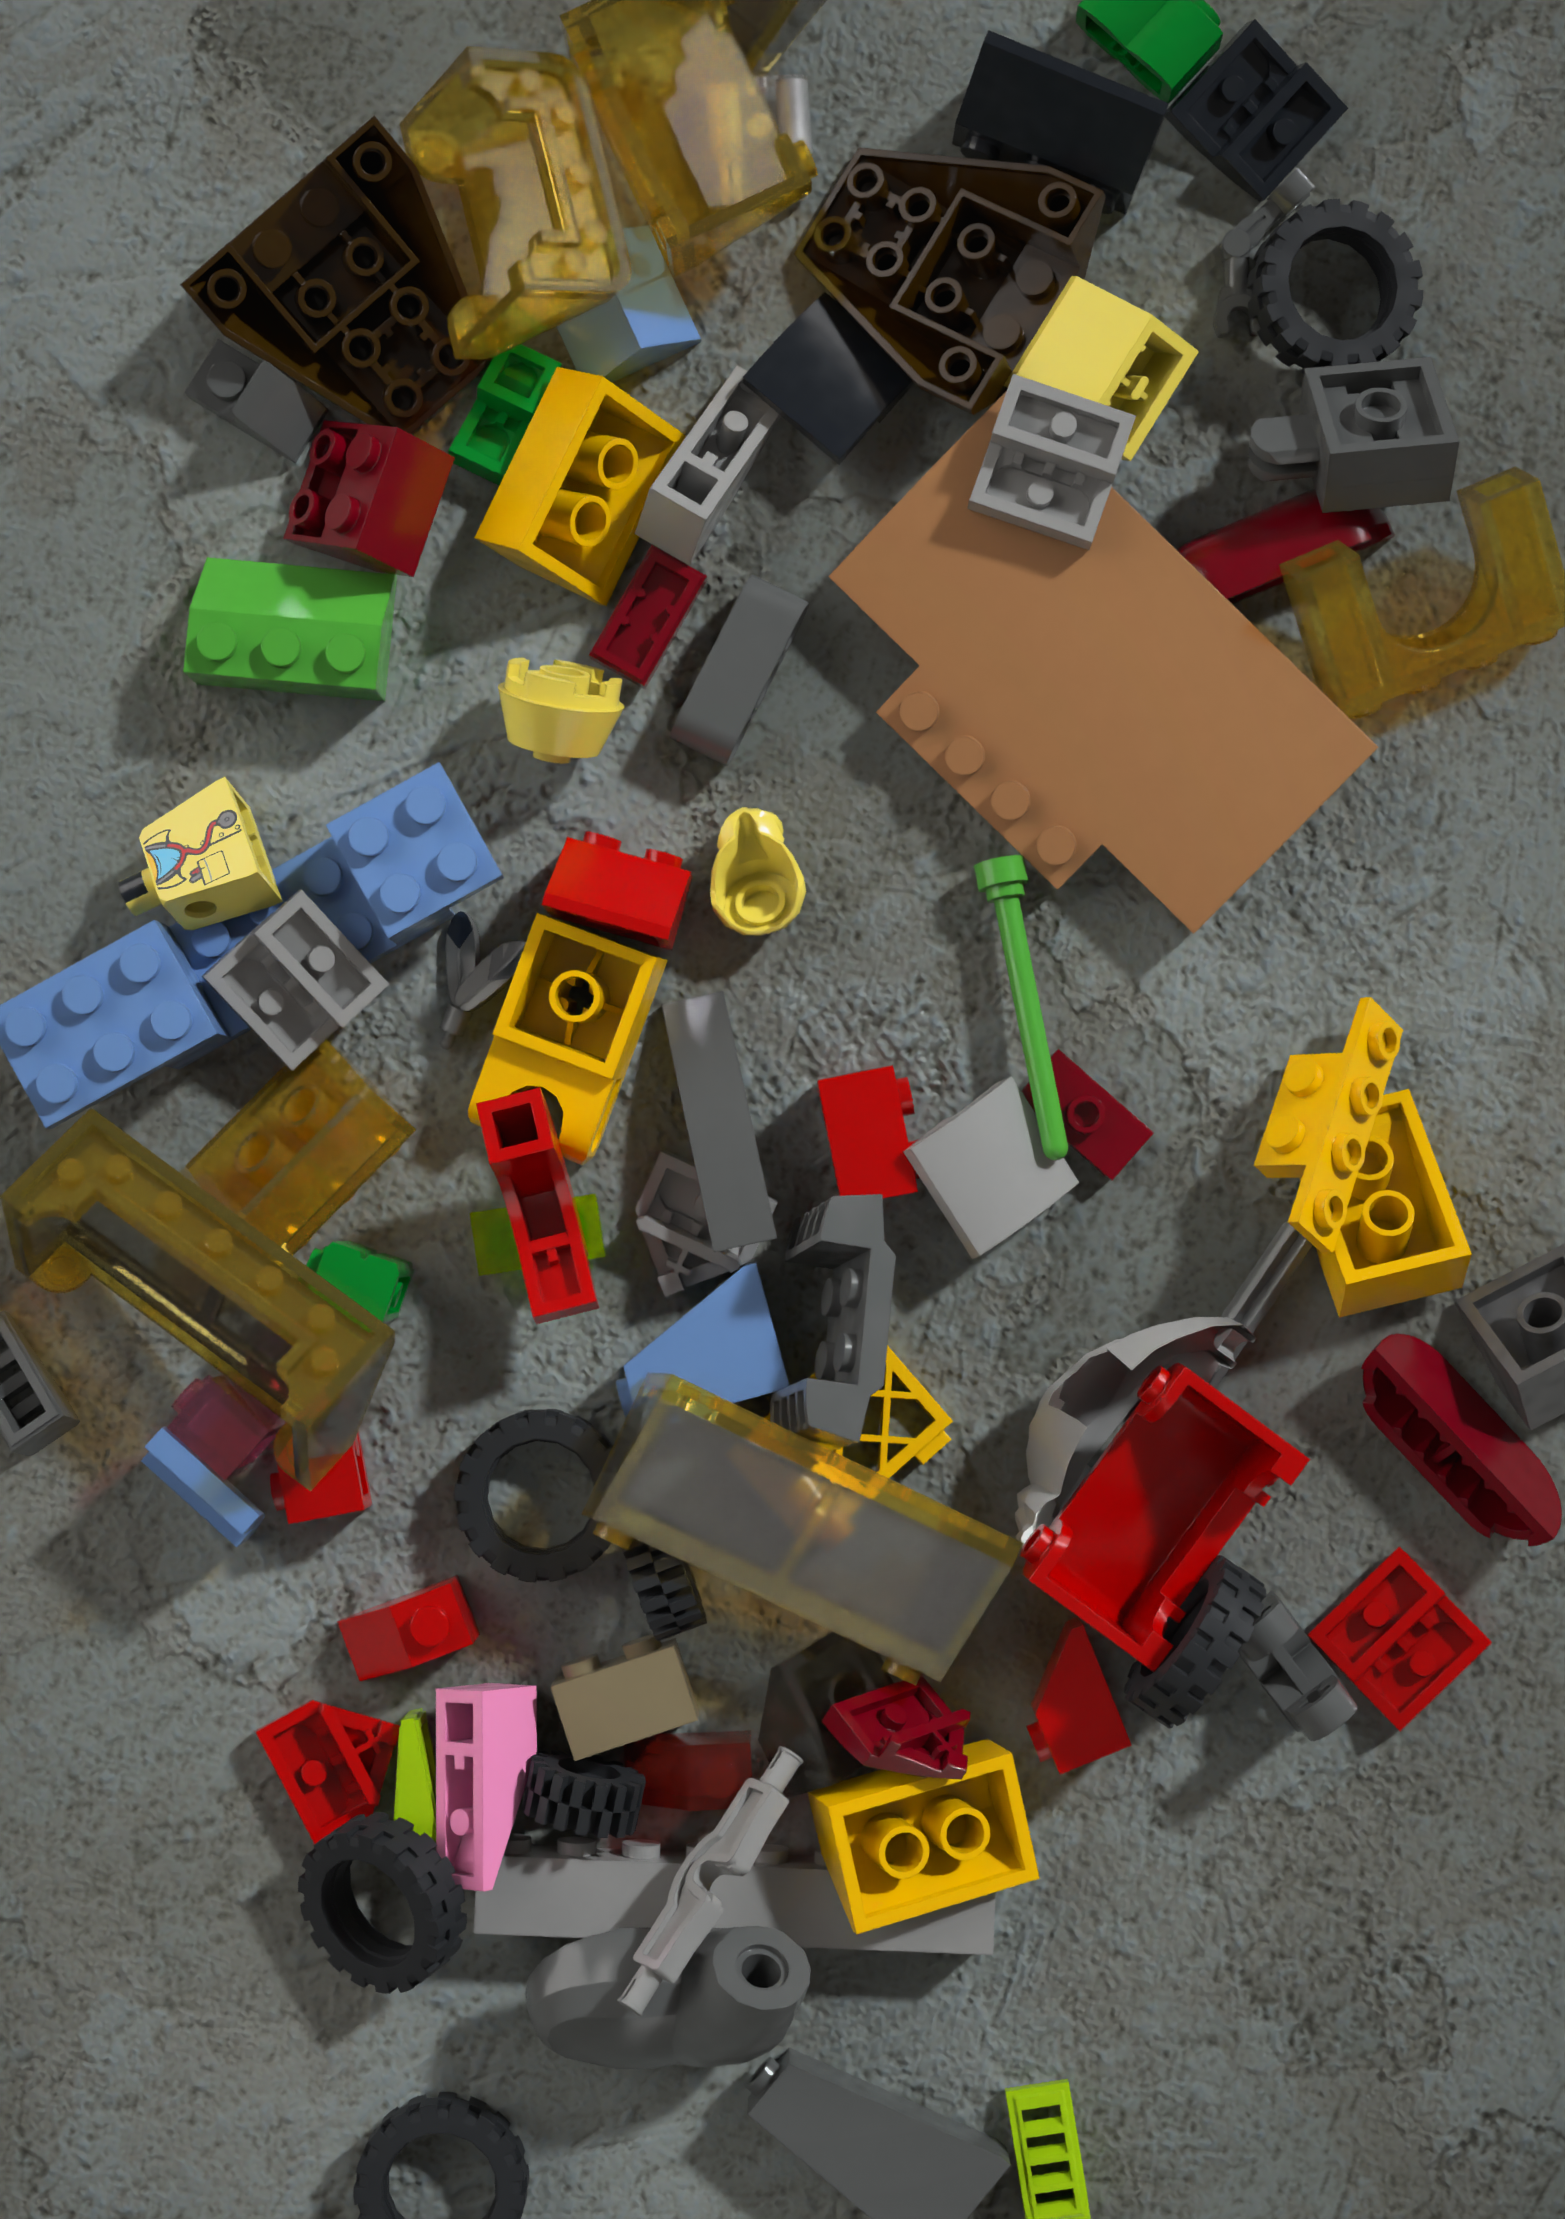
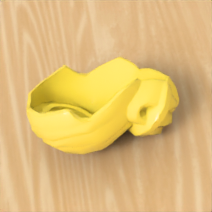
M742 807L737 809L727 817L718 837L717 847L719 851L711 870V904L713 911L723 925L742 935L762 936L785 929L800 913L806 894L803 874L793 854L784 845L782 822L772 812L759 808L750 809Z

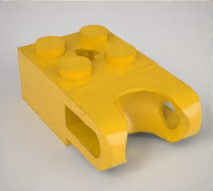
M536 913L493 1030L494 1038L469 1104L468 1117L470 1122L481 1127L476 1103L520 1093L533 1087H543L557 1097L563 1110L562 1127L558 1140L564 1158L582 1166L595 1156L668 960L551 916ZM584 980H586L590 984L589 992L594 995L591 1007H583L582 1014L579 1015L575 1013L577 1002L568 998L572 986L583 987Z

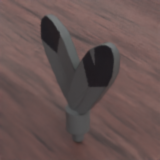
M462 911L454 915L446 932L447 983L449 997L453 1004L449 1003L440 1028L445 1030L440 1042L441 1047L445 1050L452 1048L456 1036H464L472 1017V1012L482 1007L511 983L526 943L523 940L503 943L480 962L478 928L473 918L468 913Z

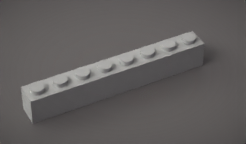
M510 1834L493 1890L475 1891L474 1934L586 1938L618 1928H651L667 1904L669 1890L676 1873L686 1857L699 1842L687 1843L686 1851L660 1850V1842L649 1839L622 1841V1849L597 1848L596 1840L593 1838L568 1836L558 1838L557 1846L532 1845V1837L528 1835ZM764 1844L751 1870L746 1875H721L715 1879L710 1887V1892L721 1900V1905L723 1906V1913L713 1928L746 1926L774 1928L784 1932L800 1947L993 1955L996 1892L867 1932L855 1934L826 1867L820 1848L815 1849L814 1856L789 1855V1848L786 1846Z

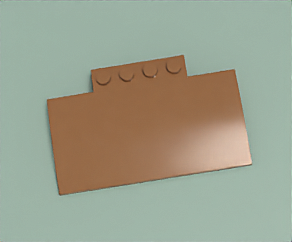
M1005 392L906 493L828 577L919 665L876 713L1023 855L1036 870L1058 890L1103 845L1194 934L1375 752L1378 746L1113 487H1111L1090 550L967 509L991 440L993 428L1006 395Z

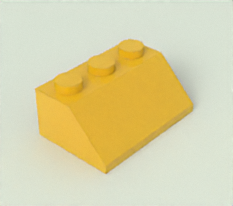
M557 367L474 538L517 566L599 605L607 606L639 539V536L635 535V531L649 489L686 438V435L605 377Z
M988 1738L963 1745V1754L968 1756L967 1772L961 1780L917 1776L881 1769L807 1791L822 1857L855 1934L867 1932L1040 1879L1014 1759L1010 1751Z

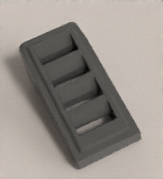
M6 1311L0 1312V1343L5 1340L9 1349L0 1354V1374L16 1363L19 1364L22 1370L0 1384V1433L11 1452L31 1456L77 1426L80 1420L68 1399L11 1315ZM31 1386L35 1393L12 1407L9 1400ZM42 1409H45V1413L31 1421L29 1424H27L26 1426L23 1424L24 1421H26Z

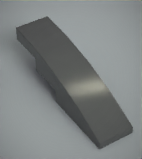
M720 991L661 1004L713 1251L718 1252L777 1239L724 992Z

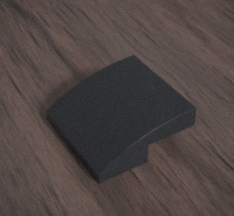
M1254 19L1247 22L1172 103L1166 111L1165 118L1223 174L1261 202L1294 169L1347 111L1348 107L1307 62L1296 65L1259 22Z
M826 292L817 298L773 342L743 376L744 385L839 465L876 422L880 423L914 384L906 373L848 312Z

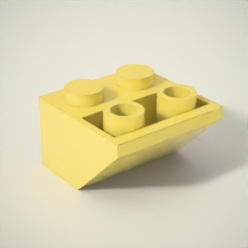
M1071 276L1004 386L1008 388L1012 375L1015 374L1136 415L1121 460L1131 461L1199 351L1152 314L1078 276Z

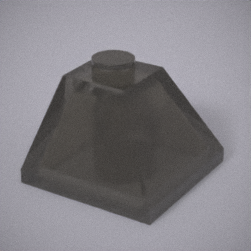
M861 1614L850 1617L773 1666L770 1670L758 1741L769 1764L778 1752L779 1746L791 1750L803 1760V1763L799 1765L783 1791L786 1798L835 1785L863 1766L822 1723V1719L832 1704L894 1683Z

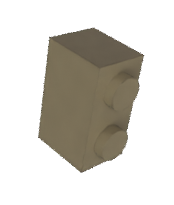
M651 1634L622 1645L625 1655L600 1663L596 1653L561 1665L563 1675L556 1677L550 1688L574 1761L698 1721L699 1707L676 1638L661 1643V1640L657 1641L654 1635Z

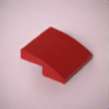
M1400 1546L1308 1634L1309 1638L1400 1733L1492 1645V1641L1446 1596V1593Z

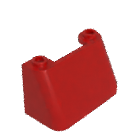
M1174 1363L1167 1370L1159 1365L1150 1372L1137 1392V1397L1142 1401L1050 1526L1047 1527L1044 1524L1038 1526L1029 1536L1020 1552V1556L1026 1560L1023 1567V1575L1030 1582L1153 1672L1156 1671L1173 1648V1645L1163 1638L1168 1628V1617L1179 1623L1185 1616L1186 1612L1180 1606L1255 1503L1264 1507L1270 1500L1271 1496L1262 1489L1265 1486H1272L1278 1478H1281L1291 1486L1310 1461L1307 1456L1181 1363Z

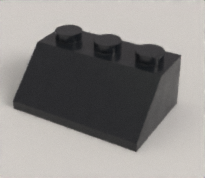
M988 30L955 122L952 144L960 147L961 153L966 158L1050 166L1103 190L1106 198L1102 214H1111L1115 210L1126 215L1155 146L1169 103Z

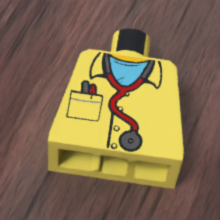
M226 777L215 781L145 827L139 839L149 868L118 882L121 895L134 916H138L162 904L185 930H196L283 902L251 809Z

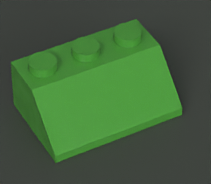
M207 557L189 608L183 672L197 685L385 701L397 576L386 573Z

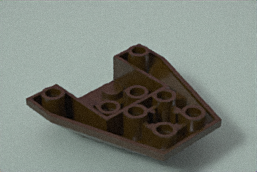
M375 116L180 284L223 336L262 360H266L278 370L370 425L398 427L411 434L486 369L493 359L419 171Z
M859 147L794 255L921 390L975 415L996 402L1007 391L1008 388L1004 386L1005 382L1071 276L1085 279L1106 196L1103 190L1050 166Z

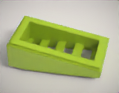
M418 1708L410 1710L401 1720V1726L399 1727L394 1821L399 1817L414 1824L413 1831L420 1836L426 1833L436 1842V1757L426 1711Z
M1068 2079L1005 2088L1025 2219H1091ZM1059 2105L1060 2116L1023 2122V2110ZM1063 2133L1064 2142L1027 2148L1026 2138ZM1062 2161L1068 2162L1069 2170L1032 2176L1031 2166ZM1072 2189V2195L1036 2200L1035 2194Z

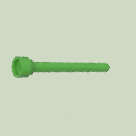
M1023 855L997 857L974 865L979 892H985L987 902L994 903L1042 1149L1047 1158L1060 1160L1068 1152V1142L1019 900L1020 897L1025 895L1023 885L1029 882Z

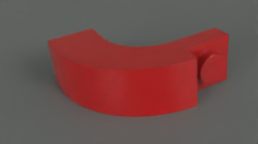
M541 1088L476 1103L489 1164L499 1183L508 1211L535 1323L540 1324L599 1309L588 1261L589 1254L572 1186L551 1114Z

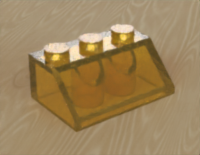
M327 1038L293 1071L284 1065L185 1167L231 1227L282 1267L299 1249L303 1248L310 1241L312 1236L343 1204L352 1199L357 1190L389 1158L399 1151L402 1144L416 1129L392 1101Z

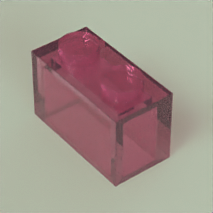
M230 1372L217 1377H212L209 1374L202 1381L196 1378L172 1404L171 1407L179 1414L167 1426V1429L224 1480H227L248 1470L289 1422L234 1372Z

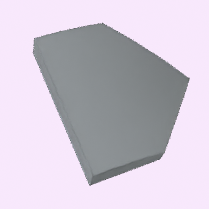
M661 1150L635 1210L638 1215L636 1220L638 1229L642 1231L655 1264L664 1296H668L684 1290L685 1287L725 1272L741 1269L743 1264L751 1262L759 1243L714 1252L695 1163L668 1150ZM768 1196L773 1214L778 1200Z

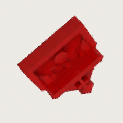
M310 1700L254 1731L314 1845L353 1817L360 1814L368 1817L373 1814L375 1806L379 1804L380 1792L394 1746H396L398 1741L399 1727L401 1725Z

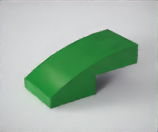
M504 337L477 386V399L448 450V454L455 457L453 464L500 485L556 368H562V363L508 337Z

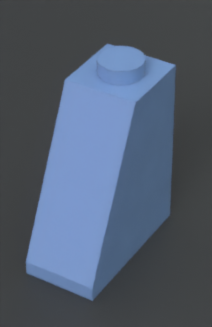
M757 1262L744 1265L623 1366L626 1378L616 1380L620 1403L625 1417L637 1415L640 1429L773 1393L790 1386Z

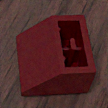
M324 420L320 432L311 444L309 452L310 462L301 488L291 502L289 522L283 539L376 572L414 577L455 457L398 427Z

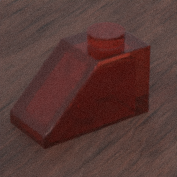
M751 1730L656 1734L625 1744V1767H632L638 1770L637 1774L645 1776L646 1784L641 1804L685 1811L728 1809L744 1782L748 1778H753Z

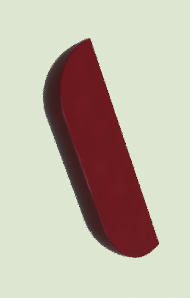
M1312 489L1192 539L1176 550L1234 605L1393 538L1395 534L1381 508L1322 513L1316 490Z
M1392 1334L1381 1340L1362 1364L1363 1387L1366 1395L1362 1404L1376 1427L1473 1529L1483 1536L1491 1538L1495 1532L1512 1539L1528 1540V1546H1538L1553 1540L1561 1526V1502L1549 1472L1534 1452L1432 1346L1421 1339L1407 1334Z

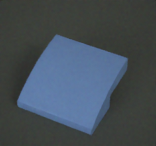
M167 1426L162 1427L147 1443L145 1448L149 1452L141 1462L235 1547L246 1542L256 1532L264 1520L265 1514Z

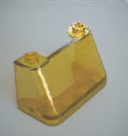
M591 0L559 15L566 50L582 90L673 277L699 266L812 192L811 179L818 176L812 155L803 139L793 143L788 134L785 132L781 134L729 26L726 7L734 4L735 0Z
M467 46L399 123L406 154L416 165L419 174L432 182L457 184L484 295L466 296L451 308L447 318L448 331L455 359H488L609 302L629 283L632 271L588 87L582 72L572 61L563 55L551 52Z

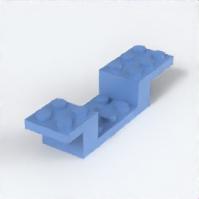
M441 763L434 764L326 824L332 837L272 869L283 902L196 930H185L178 922L167 926L153 920L1 1004L0 1046L45 1128L52 1129L164 1066L181 1069L250 1031V1027L201 976L300 889L304 891L371 964L452 919L455 914L451 907L503 879L502 872Z

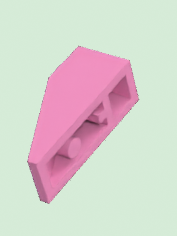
M484 1683L436 1688V1852L442 1859L447 1856L456 1872L451 1876L454 1879L455 1885L461 1884L462 1889L474 1891L493 1890L524 1793L531 1759L537 1752V1690L534 1685Z

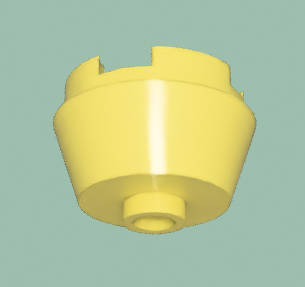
M526 658L510 659L507 664L505 682L498 684L508 741L520 748L533 751L534 758L551 763L565 764L570 763L571 758H592L598 756L625 707L619 701L622 679L610 678L609 681L602 682L604 670L574 662L554 660L553 665H542L539 670H528L530 660Z

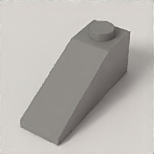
M736 366L651 485L635 531V535L687 565L692 563L718 525L781 418L780 414L743 384V376L747 371L739 366Z

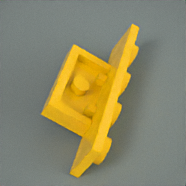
M1371 997L1360 998L1342 1053L1297 1054L1289 1056L1253 1165L1267 1178H1302L1288 1223L1321 1253H1333L1341 1226L1346 1219L1347 1207L1359 1169L1362 1167L1365 1159V1150L1375 1118L1382 1106L1383 1093L1394 1059L1400 1049L1403 1029Z

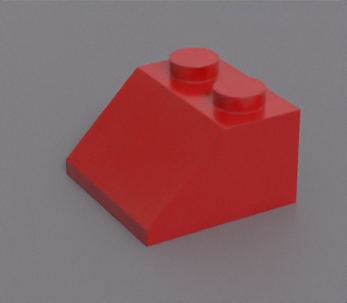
M585 831L583 841L567 837L541 904L547 913L553 918L672 951L693 879L691 871L681 869L683 859L666 852L648 848L644 858L619 851L621 841L589 831Z

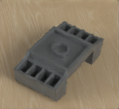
M881 1194L830 1197L826 1202L820 1203L818 1207L812 1208L810 1212H806L802 1217L795 1219L787 1243L785 1262L833 1269V1277L827 1279L822 1292V1315L829 1318L827 1339L820 1343L815 1360V1376L817 1379L806 1378L771 1394L770 1422L773 1440L817 1456H823L824 1453H831L835 1449L839 1450L843 1446H849L860 1441L869 1398L884 1386L896 1255L884 1241L883 1196Z

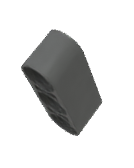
M752 574L739 594L672 728L670 738L728 766L804 619L809 602Z

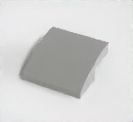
M1013 374L993 428L991 440L967 509L1090 550L1136 415Z
M302 889L271 913L201 976L291 1071L339 1027L343 1028L389 985Z
M1012 1076L995 1083L958 1114L942 1120L903 1151L972 1259L983 1255L1018 1231L1079 1183L1064 1158L1051 1160L1045 1156L1036 1114Z

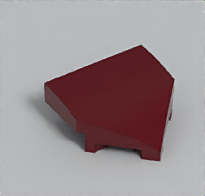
M922 1674L832 1704L822 1719V1723L839 1743L864 1766L903 1774L960 1780L967 1772L968 1756L963 1754L964 1728L970 1721L971 1712L965 1709L951 1712Z

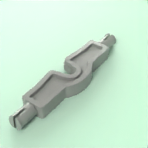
M779 1746L778 1752L760 1780L748 1778L744 1782L714 1831L704 1837L694 1847L680 1866L671 1884L666 1906L633 1956V1960L640 1967L621 1997L617 2000L636 2015L642 2016V2012L662 1980L672 1984L678 1979L693 1953L723 1913L721 1900L710 1892V1887L715 1879L721 1875L744 1876L751 1870L770 1832L789 1803V1800L782 1792L799 1765L803 1763V1760L791 1750Z

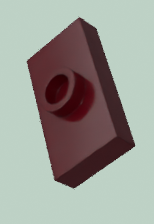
M651 545L589 654L590 659L639 687L646 689L707 582V576Z
M1057 1049L1051 1055V1062L1067 1142L1107 1179L1112 1181L1154 1132L1062 1051ZM1028 1082L1021 1092L1035 1112L1030 1083Z

